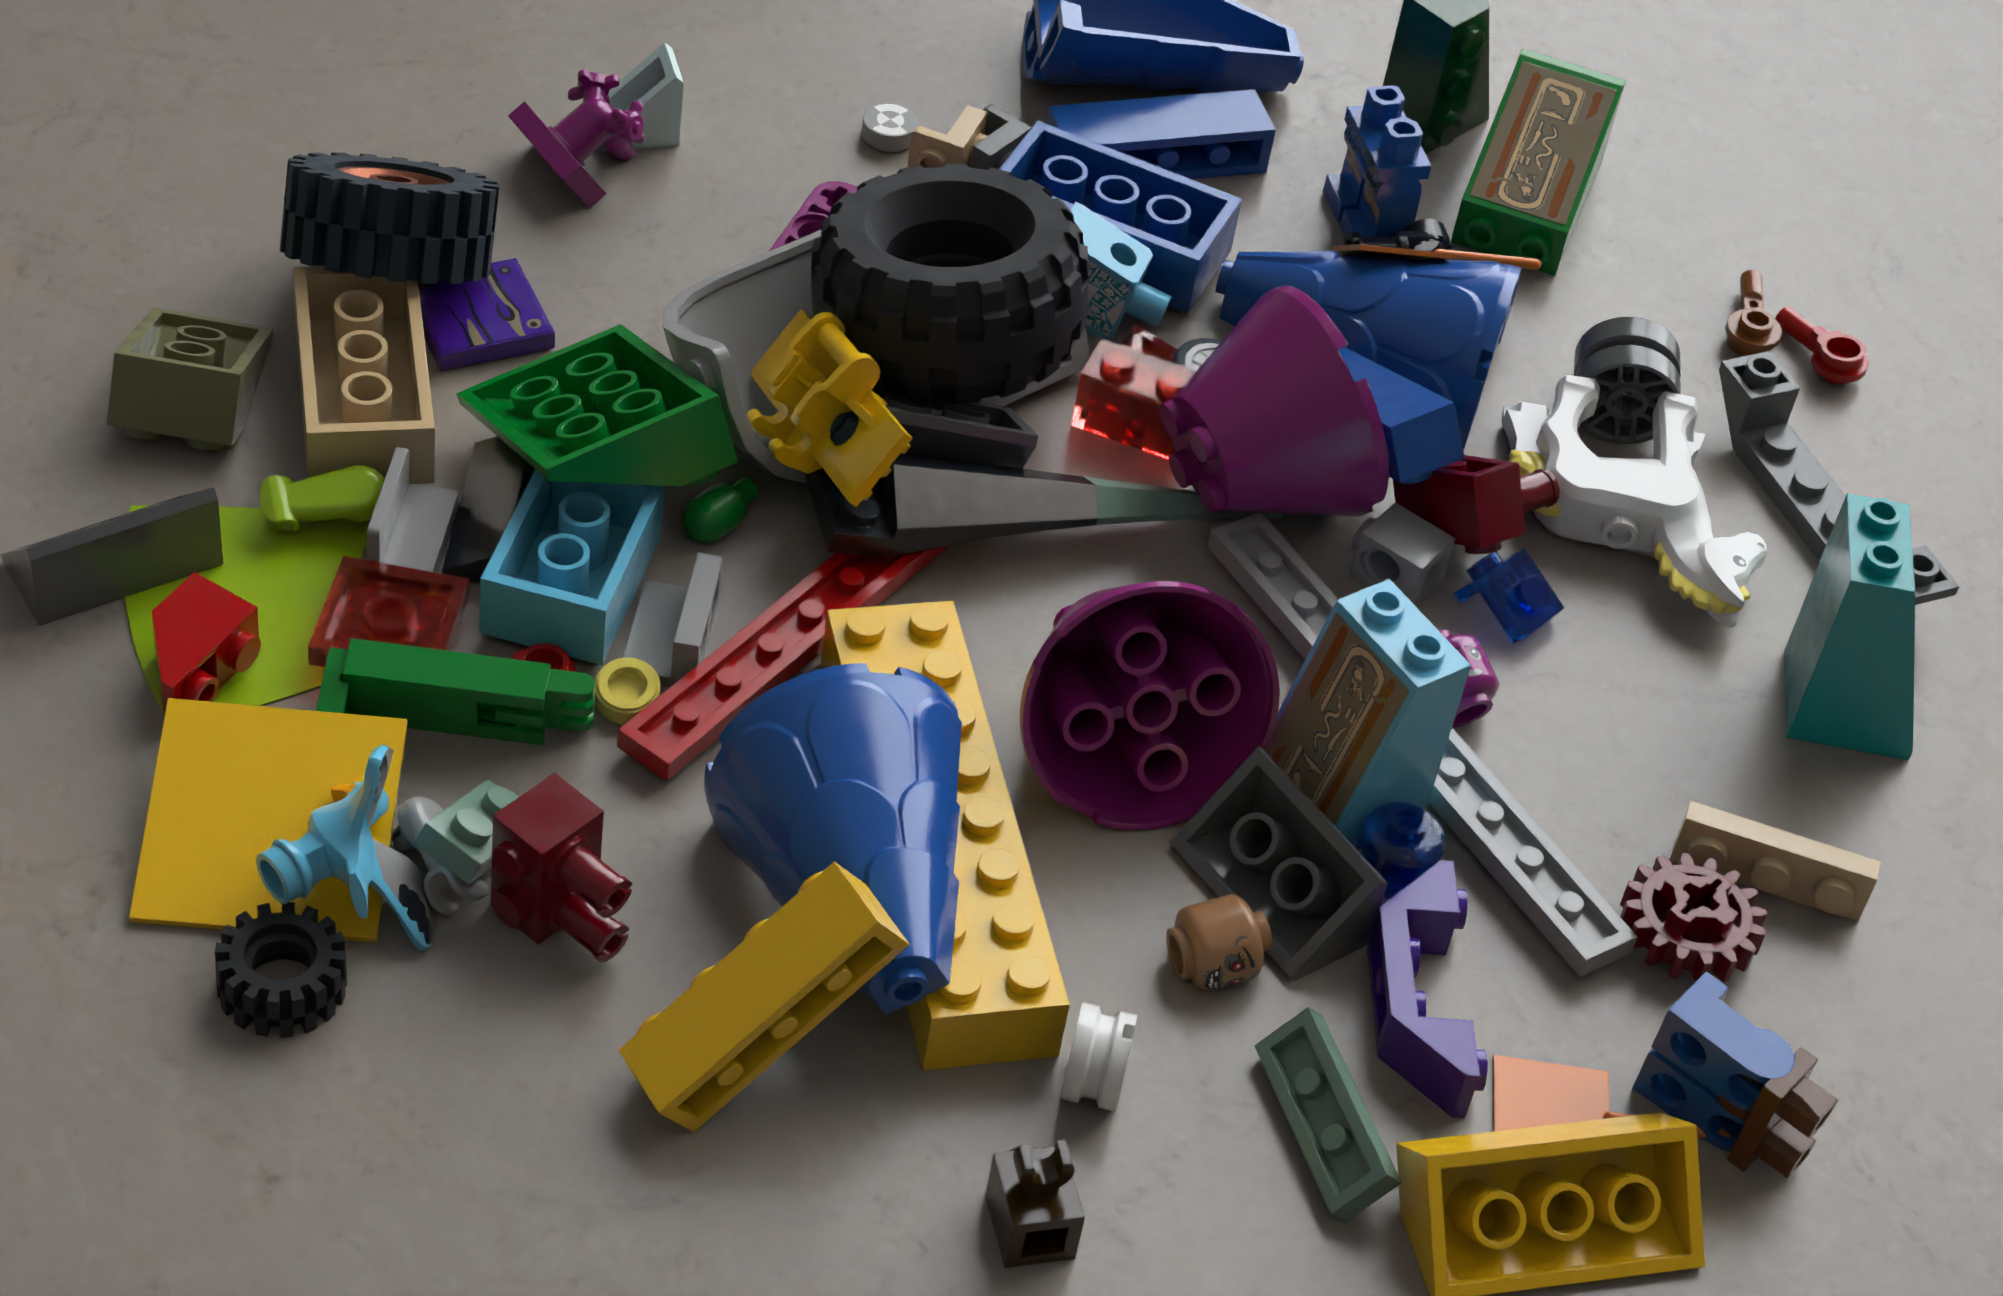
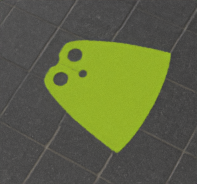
M131 505V506H130V509H129V512H132V511H135V510H138V509H141V508H144V507H147V506H150V505ZM219 506L223 564L198 572V574L258 607L261 648L254 663L246 671L237 672L218 690L213 702L262 706L321 686L329 647L348 649L351 638L412 646L438 628L441 622V611L437 596L433 592L428 596L367 585V565L362 560V553L367 548V529L370 521L355 522L348 519L299 522L300 528L298 531H279L268 521L262 508ZM189 576L125 597L127 616L136 653L148 686L162 712L154 649L152 610ZM344 582L353 586L354 593L346 598H338L332 594L331 588L337 583ZM403 598L415 604L418 614L410 624L392 627L378 619L376 609L380 603L387 599Z

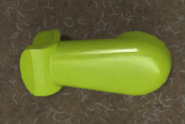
M353 465L294 482L285 476H268L261 484L260 504L268 521L279 531H298L300 528L299 522L334 519H348L355 522L371 520L385 478L376 469L366 465Z

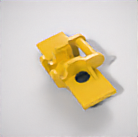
M800 309L750 373L754 381L778 410L772 416L762 415L757 409H751L746 414L750 425L756 432L772 439L768 445L771 453L783 465L807 474L823 468L849 503L855 507L862 500H867L873 493L871 489L881 477H886L892 470L890 466L900 453L905 454L911 447L909 442L913 438L888 410L885 400L871 391L880 376L879 365L870 355L860 353L845 336L844 324L831 312H822L812 318L807 312Z

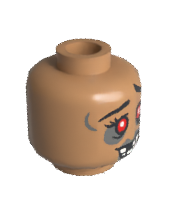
M1229 894L1180 909L1176 915L1174 927L1167 929L1166 944L1171 964L1178 978L1182 981L1189 979L1201 991H1210L1257 977L1263 966L1264 952L1272 949V934L1269 923L1262 911L1252 912L1245 900L1235 894Z

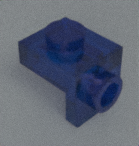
M1525 547L1503 559L1497 551L1486 555L1466 569L1471 580L1453 592L1460 603L1480 593L1513 644L1529 636L1564 609V606Z

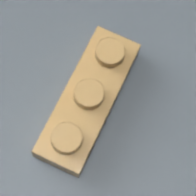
M1691 800L1674 841L1670 856L1671 862L1679 863L1682 853H1689L1694 865L1701 867L1704 866L1709 858L1715 859L1717 864L1716 872L1724 876L1733 870L1740 873L1737 881L1739 884L1859 922L1878 880L1881 861Z

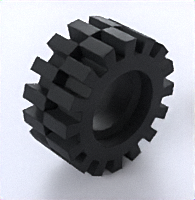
M295 902L282 904V913H272L270 903L258 905V918L253 919L245 910L236 916V929L226 925L221 932V943L216 942L217 996L221 1000V1008L226 1016L234 1012V1024L244 1030L252 1021H255V1034L268 1037L271 1026H280L281 1038L293 1037V1025L301 1023L305 1033L317 1029V1015L328 1022L335 1015V1004L342 1005L345 998V986H347L345 939L342 932L336 933V923L329 916L318 922V909L308 905L301 915L295 914ZM280 959L294 960L309 968L296 977L282 980L265 978L254 972L260 965Z

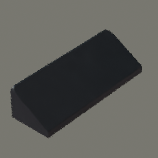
M498 436L476 442L474 445L442 568V578L480 583V578L531 479L534 467Z

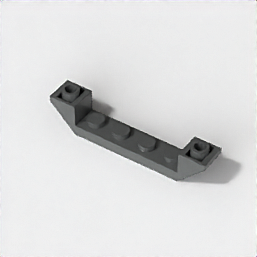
M1771 351L1724 360L1719 367V374L1733 450L1820 562L1846 495L1788 423L1800 387ZM1927 546L1913 548L1915 605L1955 596L1959 585Z

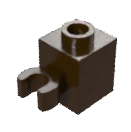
M1057 1140L1055 1146L1038 1148L1024 1144L1007 1152L993 1153L985 1197L1005 1268L1076 1258L1085 1214L1073 1177L1075 1169L1066 1140Z

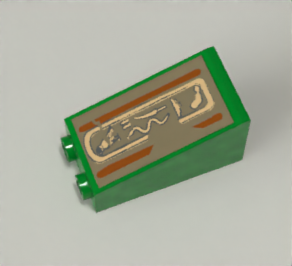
M1522 48L1463 195L1451 243L1485 254L1539 259L1541 267L1538 271L1555 276L1601 166L1626 80Z

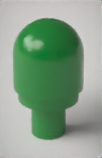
M743 477L732 486L719 483L703 490L692 498L683 509L682 526L686 534L694 541L703 544L714 543L740 526L741 521L746 516L745 506L759 496L756 484L750 478Z

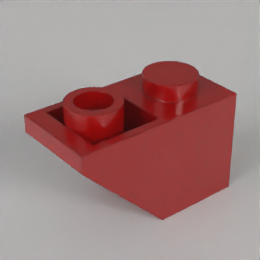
M193 572L152 610L155 659L163 716L165 717L168 698L213 702L218 690L237 672L246 671L254 663L261 648L258 607L196 572Z

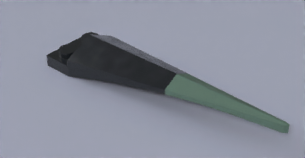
M900 453L891 464L890 468L892 470L886 477H881L873 486L871 496L867 500H862L855 507L849 503L823 468L809 474L805 473L827 552L886 558L942 546L1047 530L1149 521L1241 519L1258 513L1218 511L1211 514L1203 505L1196 491ZM1263 513L1267 519H1281L1285 515L1283 513Z

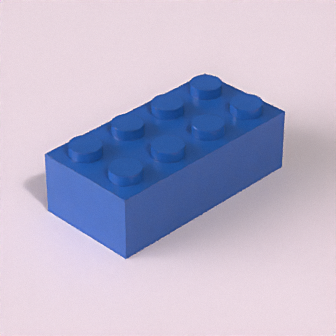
M1037 121L1000 167V170L1009 171L1018 179L1024 181L1031 179L1051 191L1052 199L1059 198L1067 205L1070 211L1075 202L1084 205L1148 247L1153 257L1142 282L1172 296L1168 307L1189 313L1231 252L1242 203L1241 198L1046 123Z

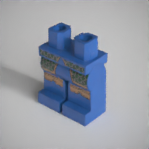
M1398 86L1370 87L1367 89L1364 105L1347 106L1344 118L1347 124L1344 131V140L1348 148L1343 168L1340 174H1327L1323 193L1337 222H1341L1340 228L1344 236L1349 232H1359L1361 237L1390 236L1393 231H1402L1416 219L1422 194V185L1419 180L1428 179L1431 164L1421 146L1423 133L1418 123L1407 118L1403 111L1405 98Z

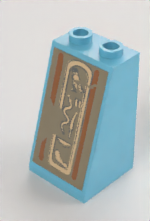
M1390 579L1345 596L1336 601L1278 711L1272 737L1265 751L1358 851V846L1361 847V852H1363L1360 838L1365 850L1422 825L1471 665Z

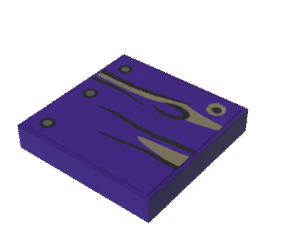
M516 258L492 262L490 276L487 278L481 277L480 281L471 282L463 280V283L450 284L444 281H437V284L418 282L424 338L440 371L555 348V331Z

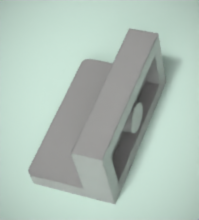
M395 448L368 525L367 585L430 596L455 522L459 506V491L409 483V449Z
M698 552L688 587L652 580L644 582L623 658H636L651 665L659 676L660 685L671 687L704 660L719 603L723 557Z

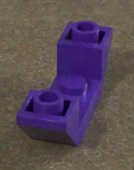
M1440 860L1380 906L1368 944L1367 956L1377 1057L1450 1117L1465 1118L1474 1091H1483L1485 1088L1488 1071L1487 1053L1485 1049L1476 1048L1473 1020L1426 1017V995L1422 990H1415L1414 981L1419 971L1420 954L1446 955L1454 929H1463L1466 922L1467 893L1465 889H1457L1454 861Z

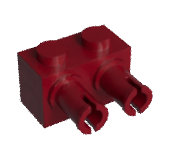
M1464 455L1465 459L1432 471L1433 474L1430 478L1419 483L1403 484L1393 479L1395 502L1456 538L1454 545H1463L1465 552L1468 554H1488L1499 551L1502 548V541L1526 534L1524 513L1542 507L1553 506L1557 503L1560 494L1558 481L1550 470L1537 469L1532 473L1520 476L1518 462Z
M554 772L493 815L490 905L504 924L511 928L517 927L538 945L556 931L563 930L592 953L597 961L600 963L607 962L619 953L629 936L626 933L629 931V927L612 916L628 901L632 889L629 888L632 886V882L624 876H620L601 860L604 811Z

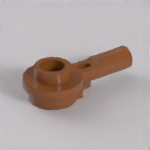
M1747 270L1740 276L1741 310L1734 311L1729 316L1725 327L1728 336V346L1740 356L1773 350L1779 344L1782 335L1780 324L1770 313L1764 310L1761 273L1756 270Z

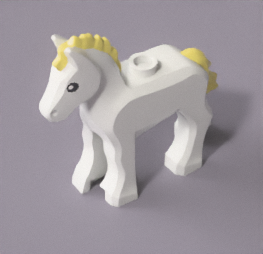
M1566 375L1561 378L1555 388V400L1550 416L1548 407L1544 405L1521 401L1515 406H1504L1501 423L1511 448L1509 461L1519 463L1520 476L1532 473L1537 469H1547L1555 475L1558 481L1560 494L1557 503L1550 507L1533 510L1537 519L1550 533L1561 538L1606 545L1614 549H1623L1655 557V559L1659 560V574L1668 577L1669 588L1672 591H1678L1683 599L1691 598L1696 607L1706 610L1711 617L1723 626L1733 628L1737 624V612L1745 605V601L1751 598L1745 586L1751 574L1763 564L1768 550L1764 540L1759 535L1750 532L1731 537L1713 538L1704 492L1692 467L1706 435L1693 432L1698 415V403L1695 397L1668 391L1659 397L1652 413L1654 459L1597 457L1582 442L1577 429L1581 422L1594 416L1599 398L1600 386L1595 378Z

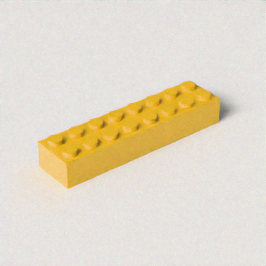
M954 601L827 610L821 658L822 668L843 664L867 663L870 672L894 674L898 667L915 671L934 681L948 693L955 702L958 718L962 722L957 803L960 805L954 863V874L959 880L950 984L926 995L914 1004L907 1005L922 1070L1059 1056L1070 1004Z

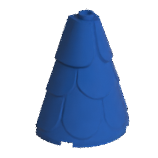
M1033 0L1034 3L1031 11L1028 10L1025 18L1022 39V69L1024 75L1028 79L1046 82L1050 85L1124 86L1146 90L1192 88L1195 93L1255 89L1256 92H1281L1285 90L1289 83L1295 84L1298 81L1304 64V54L1299 50L1296 30L1234 0Z
M1337 251L1238 252L1234 262L1224 260L1215 292L1224 295L1219 318L1235 327L1264 293L1279 286H1291L1303 291L1317 302L1335 323L1348 343V346L1345 348L1454 402L1462 447L1465 449L1488 371L1512 308L1522 268L1509 264H1500L1495 261L1403 259L1387 255L1340 256Z
M852 663L830 666L799 675L775 686L749 703L731 720L720 734L721 748L714 762H707L704 790L714 825L721 839L765 883L772 897L782 907L798 894L799 888L809 877L824 871L834 861L868 886L910 944L859 988L887 1015L904 1006L914 1004L926 995L950 984L959 880L954 874L960 812V805L957 803L962 722L958 718V710L952 698L937 683L926 676L902 667H898L894 674L870 672L867 663Z

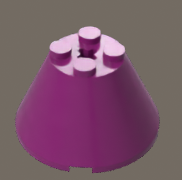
M1279 286L1264 293L1170 401L1160 404L1159 413L1162 423L1171 435L1176 451L1169 455V465L1172 474L1182 488L1192 485L1197 494H1199L1203 505L1211 514L1218 511L1359 517L1374 511L1373 505L1385 499L1389 481L1388 452L1381 419L1366 378L1354 382L1339 352L1340 349L1348 346L1347 341L1328 314L1309 295L1291 286Z
M1153 581L1091 593L1073 605L1062 608L1056 614L1053 621V630L1036 655L1027 674L1020 703V731L1026 756L1041 784L1062 806L1067 805L1073 810L1091 817L1096 824L1124 830H1145L1170 826L1189 820L1258 746L1266 750L1272 737L1279 709L1280 688L1275 659L1264 636L1248 615L1227 598L1209 589L1182 582Z

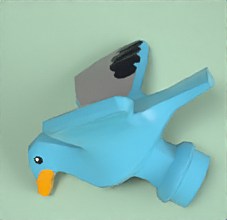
M383 744L372 750L367 762L364 781L333 786L331 788V796L335 803L316 808L311 813L308 820V832L299 840L292 842L284 839L274 840L269 849L257 855L256 865L265 887L281 904H287L297 897L305 899L313 890V886L322 879L332 876L348 885L352 902L361 919L368 917V885L372 886L392 907L418 951H425L431 947L433 931L431 904L424 890L423 880L426 874L407 856L373 839L370 827L388 810L389 797L383 788L394 750Z

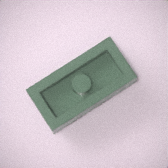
M487 779L426 822L414 844L469 885L492 867L493 815L519 796L511 790L497 786Z

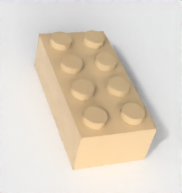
M293 267L295 331L307 478L353 465H366L374 468L385 478L395 448L401 447L409 449V483H434L435 425L418 281L405 279V282L388 281V278L373 276L371 279L355 276V273L346 271L341 273L326 271L324 267Z

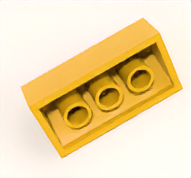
M1658 1112L1396 1143L1398 1175L1402 1182L1399 1185L1400 1212L1429 1296H1481L1705 1267L1697 1125Z

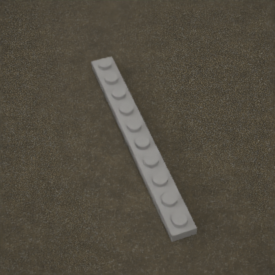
M1258 512L1211 529L1207 545L1209 550L1306 660L1338 598L1263 513ZM1452 728L1429 804L1579 977L1631 954L1638 936Z

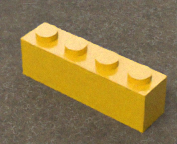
M834 861L824 871L809 877L799 888L798 894L770 918L755 924L745 935L744 941L719 963L700 972L692 981L690 988L664 1011L654 1014L645 1020L639 1027L637 1034L618 1051L658 1113L695 1132L910 944L868 886Z

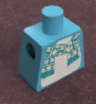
M1075 202L1071 212L1074 215L1075 223L1083 232L1084 245L1088 246L1089 274L1086 333L1105 340L1113 339L1127 314L1157 328L1172 296L1142 282L1153 257L1151 250L1084 205Z

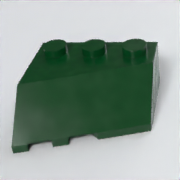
M1403 0L1383 86L1394 85L1400 88L1405 98L1403 111L1406 117L1416 121L1423 133L1421 146L1425 154L1440 146L1449 145L1456 137L1489 120L1488 0Z

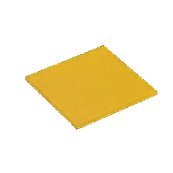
M168 698L129 921L133 923L223 930L226 925L236 929V916L245 910L253 919L258 918V905L270 903L272 913H282V904L269 893L259 875L256 865L257 855L269 849L274 840L284 839L292 842L302 838L308 832V820L311 813L316 808L335 803L331 796V788L337 784H352L364 781L367 762L372 750L383 744L394 750L383 788L389 797L388 810L370 827L373 839L391 847L408 725L407 719ZM333 876L322 879L315 884L313 890L305 899L297 897L290 901L295 902V914L301 915L308 905L318 909V922L329 916L336 923V933L342 932L345 940L377 943L383 897L372 886L368 885V917L363 919L356 912L348 885Z

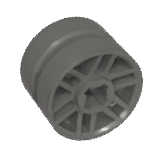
M1616 317L1602 321L1585 332L1575 349L1574 376L1595 378L1600 386V392L1594 416L1587 418L1580 425L1593 436L1611 443L1635 444L1653 439L1652 413L1659 397L1666 391L1681 394L1680 348L1674 336L1666 328L1644 318Z

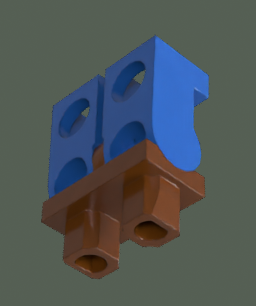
M1706 971L1668 1009L1651 1046L1652 1049L1648 1052L1632 1089L1670 1116L1697 1125L1706 1136L1704 1140L1721 1150L1729 1151L1727 1160L1743 1172L1759 1157L1783 1176L1789 1178L1810 1154L1817 1141L1812 1136L1831 1115L1838 1099L1809 1079L1818 1061L1815 1056L1802 1047L1794 1053L1790 1044L1781 1035L1769 1029L1757 1028L1726 1005L1723 999L1729 988ZM1720 1129H1723L1731 1137H1725L1718 1132Z

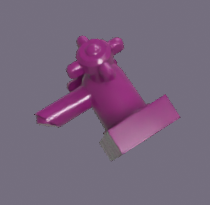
M581 69L578 72V86L569 89L568 99L576 101L583 98V103L554 127L551 125L548 127L525 101L511 112L508 117L562 180L591 208L607 193L584 168L586 165L584 161L601 145L616 159L630 160L634 157L637 150L631 143L639 144L645 140L643 134L644 122L641 116L644 106L642 102L634 100L628 110L613 109L609 104L608 94L610 89L620 85L619 77L615 74L605 76L598 72H588L585 69Z

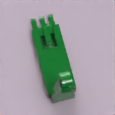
M351 638L348 649L329 647L316 711L407 719V728L544 746L547 728L584 732L592 728L594 725L595 680L586 673L551 669V664Z

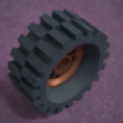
M319 152L308 153V156L295 155L293 158L288 159L280 252L285 253V256L290 259L300 260V263L311 267L324 266L326 271L336 273L346 271L355 273V276L371 279L373 276L388 278V281L405 282V279L417 280L423 284H437V281H444L450 284L463 283V280L471 282L480 281L481 277L487 278L490 276L500 185H497V181L486 179L485 175L479 173H465V169L441 167L438 163L408 161V158L393 156L392 159L381 158L374 154L361 153L360 156H353L341 152H331V155Z

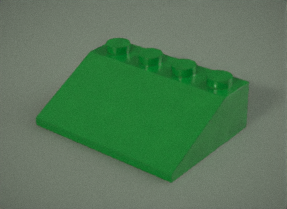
M622 324L456 393L461 406L549 481L682 487L687 484L697 485L708 482L718 475L719 470L738 462L719 395Z

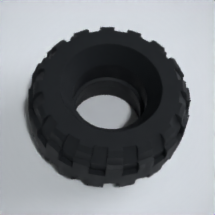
M945 164L944 167L923 168L920 165L903 168L896 174L886 177L879 175L857 186L855 193L847 192L831 207L830 215L821 225V237L815 238L813 242L811 260L813 316L822 312L835 314L844 324L845 336L860 353H866L879 365L880 376L872 389L885 394L890 392L901 394L910 401L931 404L933 400L955 401L956 404L979 403L981 398L997 395L1003 398L1022 392L1026 389L1027 384L1033 381L1039 383L1058 370L1060 361L1070 356L1075 340L1080 339L1086 325L1088 305V246L1084 245L1083 232L1075 223L1074 215L1067 205L1059 198L1052 199L1051 191L1031 179L1024 181L1016 178L1009 171L992 167L988 170L969 168L968 164Z

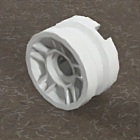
M1082 1002L1060 1099L1078 1103L1082 1097L1096 1100L1098 1108L1116 1112L1136 1025V1014L1120 1011L1116 1017L1101 1014L1100 1006Z

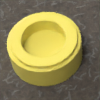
M619 658L607 663L601 668L595 680V703L599 712L609 721L624 725L660 696L661 685L659 676L651 665L640 659Z

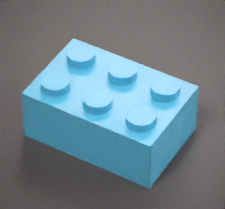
M535 469L480 578L479 633L526 646L540 643L554 644L561 647L569 657L603 666L661 539L665 486L549 481Z

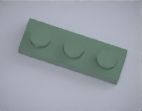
M1307 1007L1254 1045L1331 1215L1347 1222L1402 1184L1321 1014Z

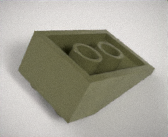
M153 307L114 353L107 425L122 427L125 434L138 439H159L162 437V434L186 438V443L189 446L202 450H220L224 448V445L232 446L244 429L272 342L273 328Z

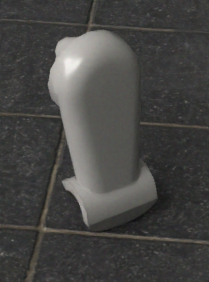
M414 796L399 805L397 811L399 825L393 830L392 846L396 851L400 852L410 851L414 848L420 852L429 869L423 881L424 890L431 906L442 914L452 915L459 910L463 897L470 900H480L489 893V887L486 882L479 878L469 885L414 844L425 823L444 810L427 797Z

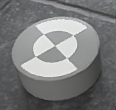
M891 102L877 103L867 108L864 112L862 137L867 144L877 150L884 152L903 151L910 147L911 134L918 125V119L911 109L901 104Z

